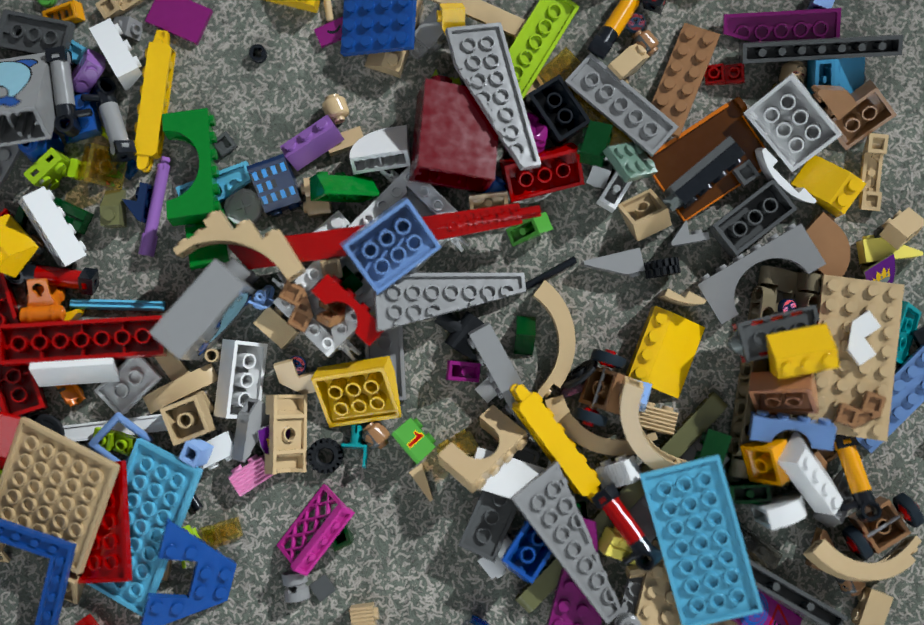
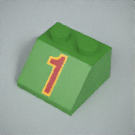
M410 417L391 435L413 461L418 464L436 447L434 444L436 440L429 432L425 434L421 429L424 426L417 418L413 419Z

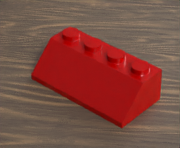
M574 143L545 149L538 153L541 166L534 169L520 170L513 158L500 160L502 176L510 202L584 185L580 155L577 154L578 146Z

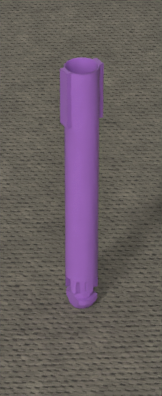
M165 156L160 157V163L157 165L145 230L142 233L138 251L140 255L154 257L158 239L156 235L170 170V158Z

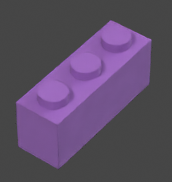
M327 114L281 145L280 148L296 171H299L342 142L344 138Z

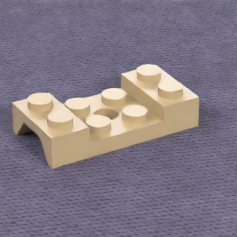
M266 395L265 414L270 415L269 454H265V474L276 475L277 473L307 472V395ZM287 429L291 430L289 439L285 436Z

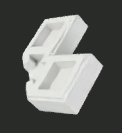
M866 311L850 322V333L846 350L858 366L876 355L865 337L881 326L870 311Z

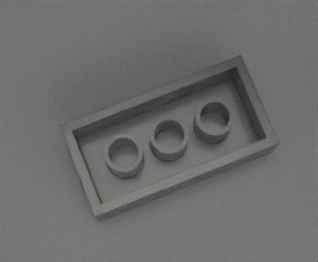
M773 178L707 229L728 256L733 258L796 211L797 207Z

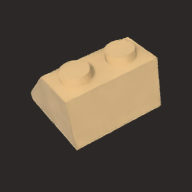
M652 189L646 190L617 206L630 233L637 241L645 239L672 225L668 207Z

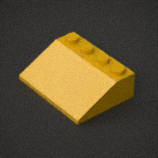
M658 306L651 307L626 376L651 383V389L679 399L705 327Z
M390 356L318 367L311 378L329 428L401 418L402 416L396 375Z

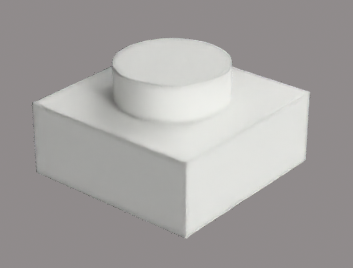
M487 377L475 390L489 403L497 395L495 389L498 387L494 382L491 383Z

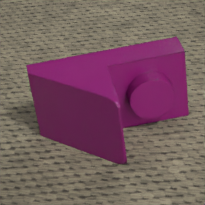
M448 360L446 380L479 382L481 364Z

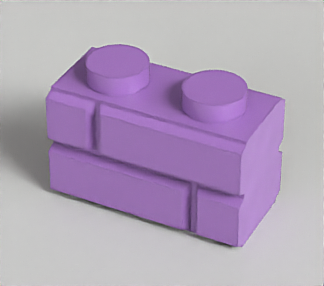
M92 49L86 50L72 72L73 89L75 92L89 94L91 88H93L105 70L106 57Z

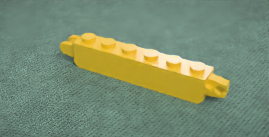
M156 30L153 42H149L148 48L145 49L146 66L142 70L144 80L143 85L140 86L141 101L137 106L138 122L134 126L136 136L133 141L137 151L135 154L137 156V168L145 173L152 171L153 160H158L162 156L165 136L162 126V114L168 113L176 58L175 51L170 47V33L162 30Z
M522 384L511 385L510 393L515 399V402L512 403L514 413L551 463L558 461L563 476L568 482L567 485L573 493L586 496L594 503L591 497L601 491L599 488L601 482L597 478V472L588 466L586 457L577 451L575 442L566 436L564 427L555 421L553 412L542 403V397L537 392L528 391Z

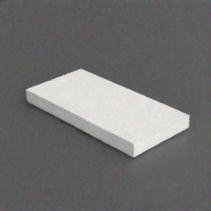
M113 358L34 362L29 364V370L39 387L120 381V373Z
M477 447L474 458H487L495 452ZM512 458L509 463H504L500 467L499 472L495 476H491L480 490L511 499L546 468Z

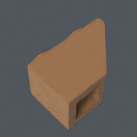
M813 85L810 87L814 92L812 96L819 104L822 102L825 106L823 110L830 118L833 116L840 120L858 105L848 90L841 86Z

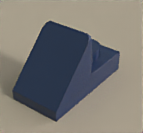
M140 182L139 187L136 189L137 201L122 200L138 221L146 223L153 186Z

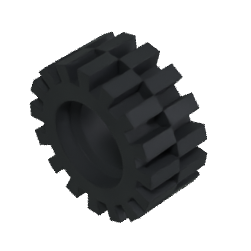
M678 257L644 263L646 279L681 273Z
M322 438L314 442L307 455L308 463L312 466V469L324 474L335 471L341 465L344 458L341 445L331 438ZM323 448H328L333 453V459L329 463H323L319 460L318 454Z

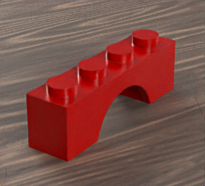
M327 274L311 292L325 305L331 302H343L352 307L357 316L355 333L370 346L384 332H376L375 317L369 313L371 309L363 301L358 303L354 299L357 295L349 288L345 290L340 285L342 281L335 274L332 276Z

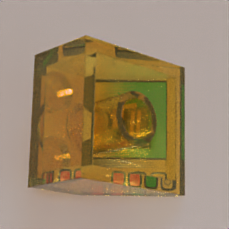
M86 143L77 181L122 190L128 162H111L108 152L109 147L95 143Z

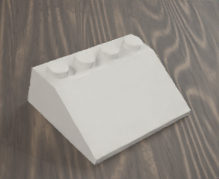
M791 73L744 112L746 117L791 172L795 171L842 135L841 130L794 73Z

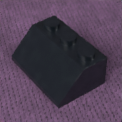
M560 74L530 92L526 97L525 102L532 113L540 117L539 123L547 126L548 136L555 147L565 143L589 125V117Z

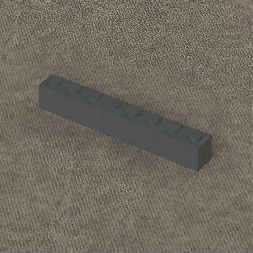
M889 34L739 43V63L902 55L903 35Z

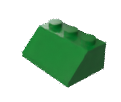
M321 171L316 172V175L310 178L311 201L365 203L380 196V192L372 178L364 177V174L346 176V173L339 172L334 175H328V172Z

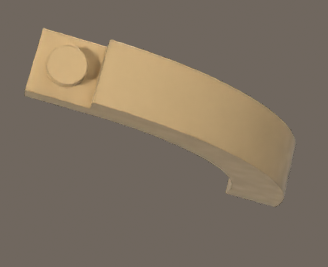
M544 280L532 297L547 310L557 333L558 347L554 366L548 377L536 391L542 398L544 396L547 398L553 391L552 385L554 384L560 388L570 372L575 354L576 339L573 320L566 303L553 286Z
M624 376L619 393V411L624 434L633 451L653 470L688 462L662 451L645 434L639 420V406L644 392L643 382Z
M562 394L543 400L545 406L553 412L555 421L564 427L566 436L582 447L611 456L636 454L626 438H605L585 429L572 416ZM656 432L645 433L652 442L658 440Z
M917 535L905 537L887 557L875 563L859 562L848 558L833 548L826 539L814 541L803 555L819 569L836 578L853 582H868L888 579L908 569L916 561L912 555L917 552V547L922 541Z

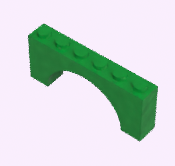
M208 108L162 114L163 132L168 140H180L192 145L197 150L199 156L198 173L191 187L179 197L166 201L167 220L172 226L201 223L207 218L209 213L222 211L220 201H218V195H220V186L217 183L219 170L215 160H218V153L214 146V143H217L216 133L213 131V126H216L215 116L211 115Z

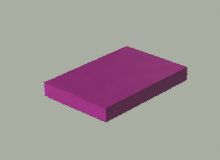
M154 0L145 22L198 45L213 11L191 0Z

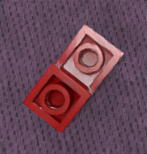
M742 63L708 65L705 73V85L745 83V69Z

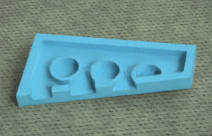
M247 161L219 171L217 183L220 186V195H218L220 203L252 182L246 167L249 166ZM195 180L175 187L178 197L185 193Z

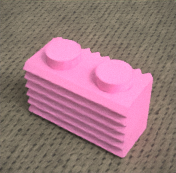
M255 454L247 460V465L242 467L240 464L231 470L232 475L228 479L240 497L273 476L265 474L264 454L261 456Z

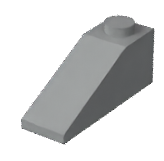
M640 248L582 262V267L621 276L629 275V278L641 276L640 272L645 270Z

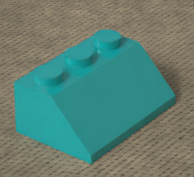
M907 301L902 303L896 364L902 365L907 360L913 342V336L910 332L917 329L922 314L921 311Z

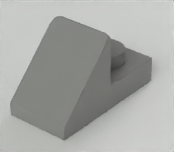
M685 220L669 241L668 248L705 242L710 239L709 232L702 233V230L691 231V235H689L687 220Z

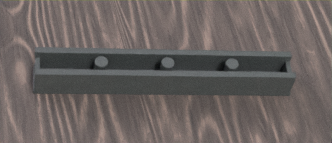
M749 560L757 589L781 605L816 625H843L844 620L847 621L848 617Z

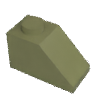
M126 190L105 191L100 204V226L108 229L127 228L126 204L122 200L126 199Z

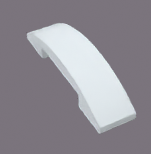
M757 148L755 150L758 164L768 181L774 178L791 199L805 203H815L817 201L805 188L796 187L794 189L773 168L778 160L766 148Z

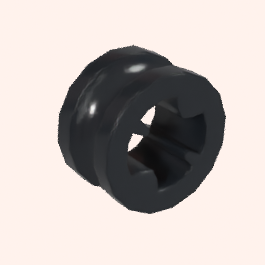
M255 44L250 48L249 55L254 62L262 63L266 60L267 52L262 45ZM256 50H259V52H260V50H262V52H261V55H262V56H261V57H259V58H258V56H256V58L254 57V56L256 55V54H255V51H256Z

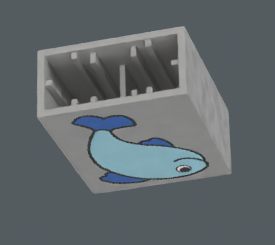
M45 52L0 59V147L51 139L56 111L50 64L46 62Z
M234 258L228 264L214 259L149 333L179 360H201L205 352L215 345L250 305L248 301L254 298L255 293L259 290L253 285L259 276Z

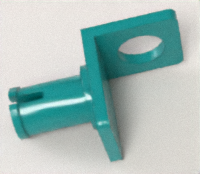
M351 425L350 442L348 444L341 443V447L364 449L362 468L367 469L368 445L361 443L363 426L357 425L356 433V425Z

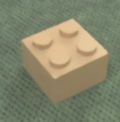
M203 394L194 395L160 409L173 446L217 430Z

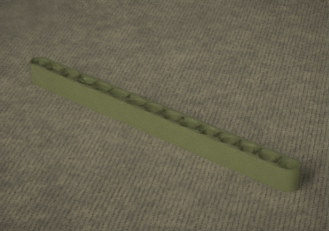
M714 391L708 395V399H704L695 408V412L690 413L682 422L683 425L675 429L674 435H669V439L665 440L658 448L680 458L725 411L728 404ZM645 463L639 469L641 473L653 470ZM641 479L633 484L621 486L618 489L621 494L618 497L628 511L645 494ZM603 509L598 510L590 518L597 522V541L602 537L605 527H614V524ZM555 556L549 561L550 564L548 566L545 565L541 569L532 584L528 583L522 589L523 592L521 594L518 593L515 597V600L528 613H531L558 584L562 565Z

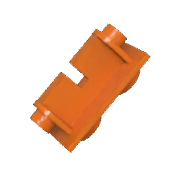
M78 384L56 386L57 389L65 387L66 390L60 392L65 404L69 405V407H73L76 404L79 405L85 399L84 391Z

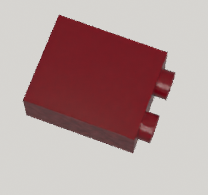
M436 75L430 79L425 78L417 95L409 181L480 193L485 192L495 180L498 145L496 131L467 86L453 84L449 77Z

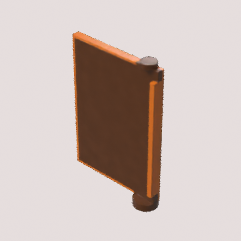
M737 96L683 131L679 139L674 137L665 143L653 157L648 155V158L655 163V168L658 171L652 177L662 192L729 136L745 152L741 157L743 161L734 169L750 160L759 173L762 171L758 164L755 150L757 148H765V146L743 116L747 106L740 97ZM734 169L730 172L725 170L728 174L716 184L711 182L712 187L700 197L696 195L698 199L686 209L683 207L678 210L676 209L675 211L683 222L689 220L739 187L741 184L732 173Z

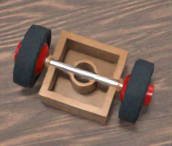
M593 349L591 359L598 361L603 366L602 368L597 367L586 379L579 402L589 405L590 408L582 409L575 407L572 416L582 420V424L591 427L594 424L602 427L606 426L608 417L600 415L596 411L597 408L620 415L619 393L623 377L626 375L610 371V368L624 369L626 359L616 355L617 352L609 349H605V351Z
M905 493L896 495L892 499L893 504L890 499L880 496L875 500L880 505L882 514L875 521L869 523L862 522L857 518L856 512L849 515L848 518L852 525L842 530L848 548L860 559L867 560L873 555V552L879 554L911 534L902 519L914 528L924 523V516L917 503ZM865 507L866 515L871 517L872 510L869 507Z

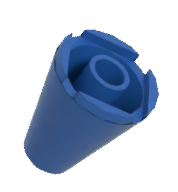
M55 132L52 133L51 139L18 144L19 149L33 164L51 147L64 153V144ZM51 155L47 161L50 162L54 157Z

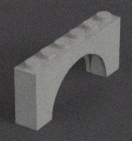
M792 223L784 228L785 232L778 236L775 233L767 238L768 242L761 246L758 243L749 249L751 252L744 256L741 253L732 259L733 263L727 266L724 263L715 269L716 273L710 276L707 273L698 279L699 283L696 285L720 324L739 315L734 302L735 289L739 279L753 265L763 260L779 258L793 262L805 274H810L826 264L802 224L795 225V223Z

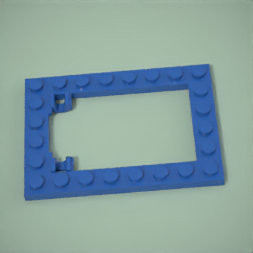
M0 518V542L50 559L35 625H58L77 544Z

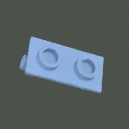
M266 285L263 289L258 290L254 298L250 299L248 303L253 304V307L256 309H267L274 304V287Z

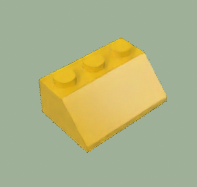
M10 214L0 216V272L16 278L39 246Z
M826 323L765 335L770 371L777 379L839 368L837 347Z

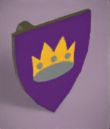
M891 253L872 266L862 264L860 269L863 271L864 280L893 283L895 275L894 253Z

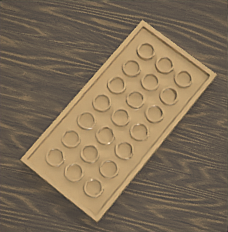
M822 275L818 305L820 320L816 323L817 325L827 324L837 347L839 368L813 373L817 386L819 413L806 414V416L812 420H818L819 418L830 419L837 427V435L887 442L904 294L903 284ZM866 311H870L881 326L865 337L876 355L858 366L846 350L850 333V322ZM865 391H870L887 398L881 417L866 422L861 426L850 428L833 421L839 403L859 409Z

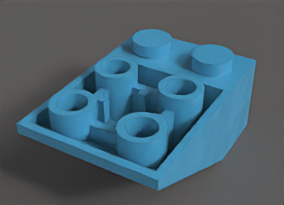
M865 57L807 60V90L811 95L814 94L810 88L813 85L841 86L851 94L864 84Z

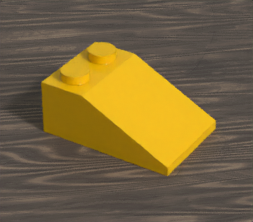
M815 155L804 164L790 185L795 188H805L817 200L815 203L837 218L846 213L867 183L850 171Z

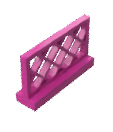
M323 484L276 546L291 563L290 567L293 571L307 576L355 512L347 507L327 485ZM327 492V501L321 502L322 496ZM337 503V506L331 512L332 504ZM326 506V514L320 515L321 507ZM315 508V517L310 518V512ZM325 519L324 523L319 528L320 520ZM314 521V529L308 531L309 522ZM303 524V532L298 533V527ZM308 535H313L311 540L307 543ZM302 537L301 546L296 547L297 538ZM291 539V548L286 549L285 544ZM301 550V553L295 559L296 551Z

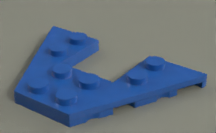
M166 518L157 554L158 559L194 561L196 563L188 595L147 594L140 625H166L226 602L237 566L234 560L224 556L217 549L215 550L207 545L202 539L192 535L185 528H181L169 518Z

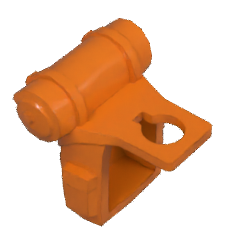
M46 278L28 279L26 281L28 288L27 307L21 308L19 312L20 322L64 321L66 309L61 303L66 297L65 288L49 285ZM34 284H41V285H42V286H35V287L33 288V285H34Z

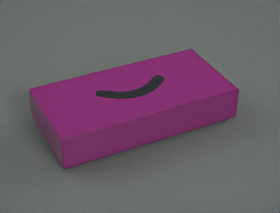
M343 16L314 29L322 48L341 40Z

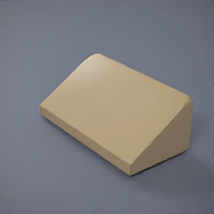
M361 127L341 132L344 140L328 150L330 156L351 150L352 146L363 137Z

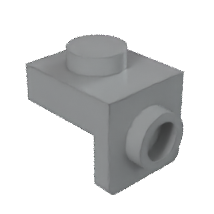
M130 16L114 17L113 24L118 23L123 32L120 35L121 38H131L135 41L141 40L143 23Z

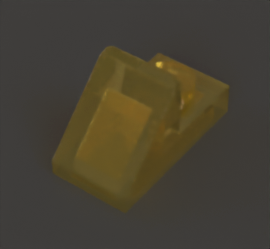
M239 517L201 527L204 541L209 546L243 536Z

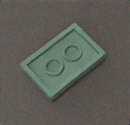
M635 142L608 146L603 151L624 183L651 177L658 172L653 160L648 158L644 150Z

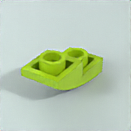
M101 427L94 429L93 437L99 432ZM111 429L98 444L107 451L114 450L129 456L137 437Z

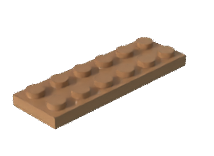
M684 23L651 103L679 126L672 135V137L678 139L720 38L719 33Z

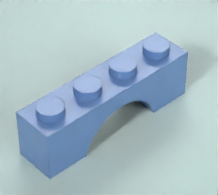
M757 410V412H751L748 436L750 440L771 442L778 433L784 430H797L807 436L812 448L833 451L837 427L830 419L826 418L812 420L804 415H798V418L790 417L787 413H777V415L769 414L765 410Z

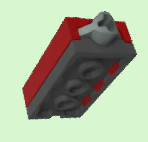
M811 305L732 324L734 334L728 341V347L740 354L742 362L767 358L768 350L765 335L817 325L816 321L820 320L816 305Z

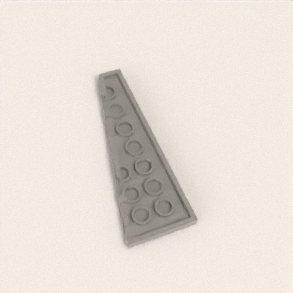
M554 461L516 493L511 500L603 621L609 624L622 612L621 606L614 590L610 586L606 571L601 565L600 557L595 551L591 536L582 515H580L577 509L576 501L569 490L568 482L563 476L558 461Z

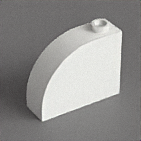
M407 125L380 129L360 138L350 150L349 159L353 174L410 166V138Z
M795 490L771 496V503L750 504L754 521L770 530L792 525L807 516L804 497Z

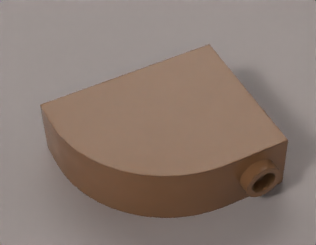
M822 212L804 228L826 263L813 272L820 275L843 277L850 263L849 241L843 230L834 222V218L830 214Z

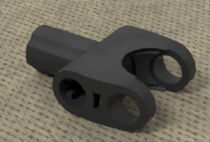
M468 311L465 312L461 319L452 313L437 316L434 322L451 333L445 343L459 353L476 361L477 355L472 352L468 345L467 339L470 337L468 332L484 323Z

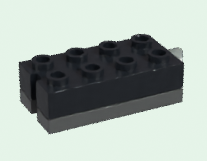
M731 136L663 192L666 196L663 202L669 205V209L672 212L681 207L686 209L698 199L696 195L700 197L712 187L711 182L716 184L728 173L725 170L730 172L743 161L741 157L745 152L737 143H734L735 141Z

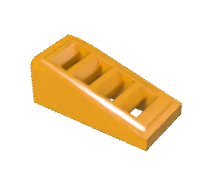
M71 0L42 11L43 17L51 18V14H53L54 19L60 20L58 15L60 12L61 20L74 24L86 21L82 3L76 0Z

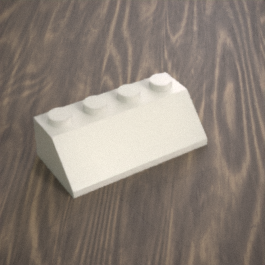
M43 186L23 196L18 203L59 268H63L86 256L85 251L87 249L81 240L78 241L75 237L76 231L74 227L65 221L64 217L66 215L62 208L55 205L53 193L50 189L46 190Z
M228 339L222 340L214 416L237 419L238 413L248 398L262 400L268 344Z
M794 431L777 462L815 513L835 516L842 504L843 498L834 481L800 433Z

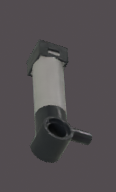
M65 46L46 48V62L50 64L56 111L54 125L65 136L75 137L81 131L77 118L92 116L93 112L90 108L76 110L71 66L73 65L72 52ZM70 122V126L65 129V125Z
M100 77L92 88L91 94H81V100L83 102H97L110 143L108 152L111 162H130L137 151L134 141L129 140L114 93L116 84L108 77Z

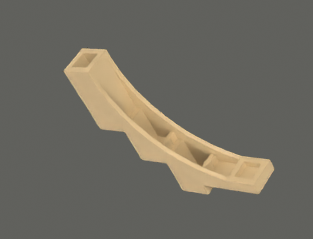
M220 210L209 213L207 218L203 220L207 228L198 229L194 232V236L179 241L177 246L173 248L176 255L183 259L202 247L218 244L238 245L250 248L268 257L281 270L289 282L307 272L280 229L270 230L265 234L266 237L264 238L251 220L239 222L234 229L226 215Z

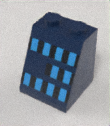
M284 154L246 166L265 214L277 217L282 215L284 210L294 211L301 208L300 205L304 201L292 166Z

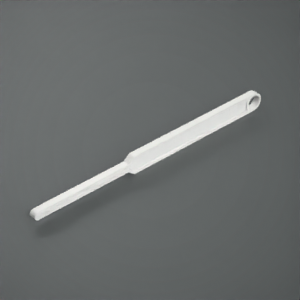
M161 414L128 418L146 433L168 431ZM109 420L63 426L65 437L74 442L91 440L94 429L96 427L102 428ZM119 422L112 428V430L135 435Z

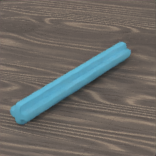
M70 299L69 304L71 309L165 311L166 309L164 301Z

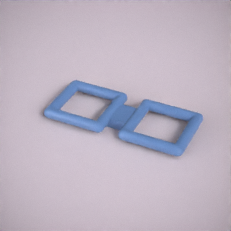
M117 412L88 442V447L111 461H121L98 444L118 422L138 437L150 443L153 442V437L124 415ZM130 455L126 459V465L128 463Z

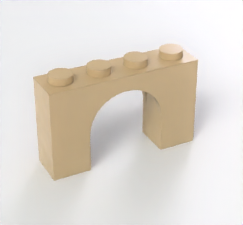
M494 405L490 406L479 417L480 427L494 437L499 444L494 454L487 458L475 459L466 455L452 442L438 454L439 465L472 494L477 489H482L486 481L491 476H495L504 463H509L518 450L524 449L527 445V432Z

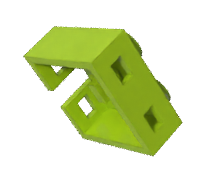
M51 147L23 175L39 188L44 186L46 190H55L60 185V180L63 177H67L71 159L64 153ZM52 155L54 158L48 162L47 159ZM37 169L39 172L33 176L32 173Z

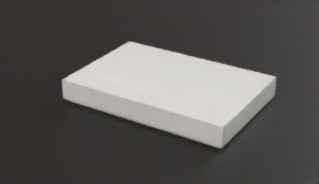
M145 358L126 359L118 367L120 381L101 383L94 391L114 413L119 412L125 415L163 377Z

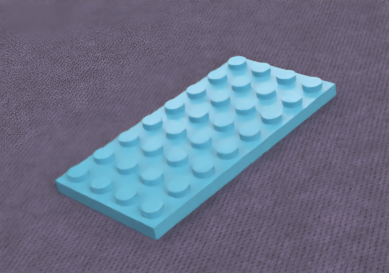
M137 438L126 465L132 581L86 584L142 616L147 594L157 593L169 561L167 559H158L157 556L166 518L182 527L203 470L199 467L194 468L178 459L179 457L142 438Z
M719 454L640 473L682 625H708L763 612Z

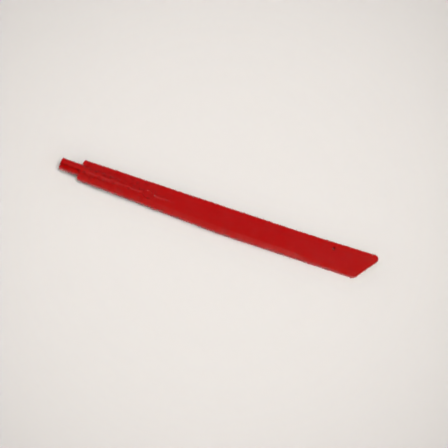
M519 203L421 218L437 240L520 225L523 219L541 217L540 205L520 208ZM365 225L288 235L285 237L301 262L343 257L348 255L340 243ZM228 244V248L250 270L276 266L272 260L255 250Z

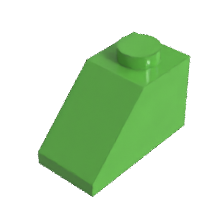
M543 212L541 217L524 219L522 224L511 226L506 229V232L514 247L553 230L547 213Z

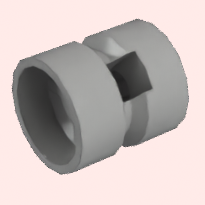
M293 570L281 574L283 586L286 587L284 590L286 603L300 602L310 598L309 586L306 585L308 575L305 576Z

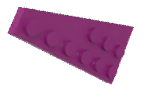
M841 8L723 14L722 34L750 42L840 37Z
M582 517L591 536L595 551L598 553L597 522ZM562 567L546 625H602L600 615Z

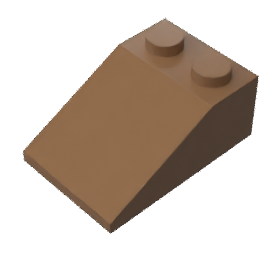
M871 80L851 93V96L858 104L840 120L833 116L831 117L832 121L842 132V135L837 140L845 150H848L868 136V133L874 132L897 116Z

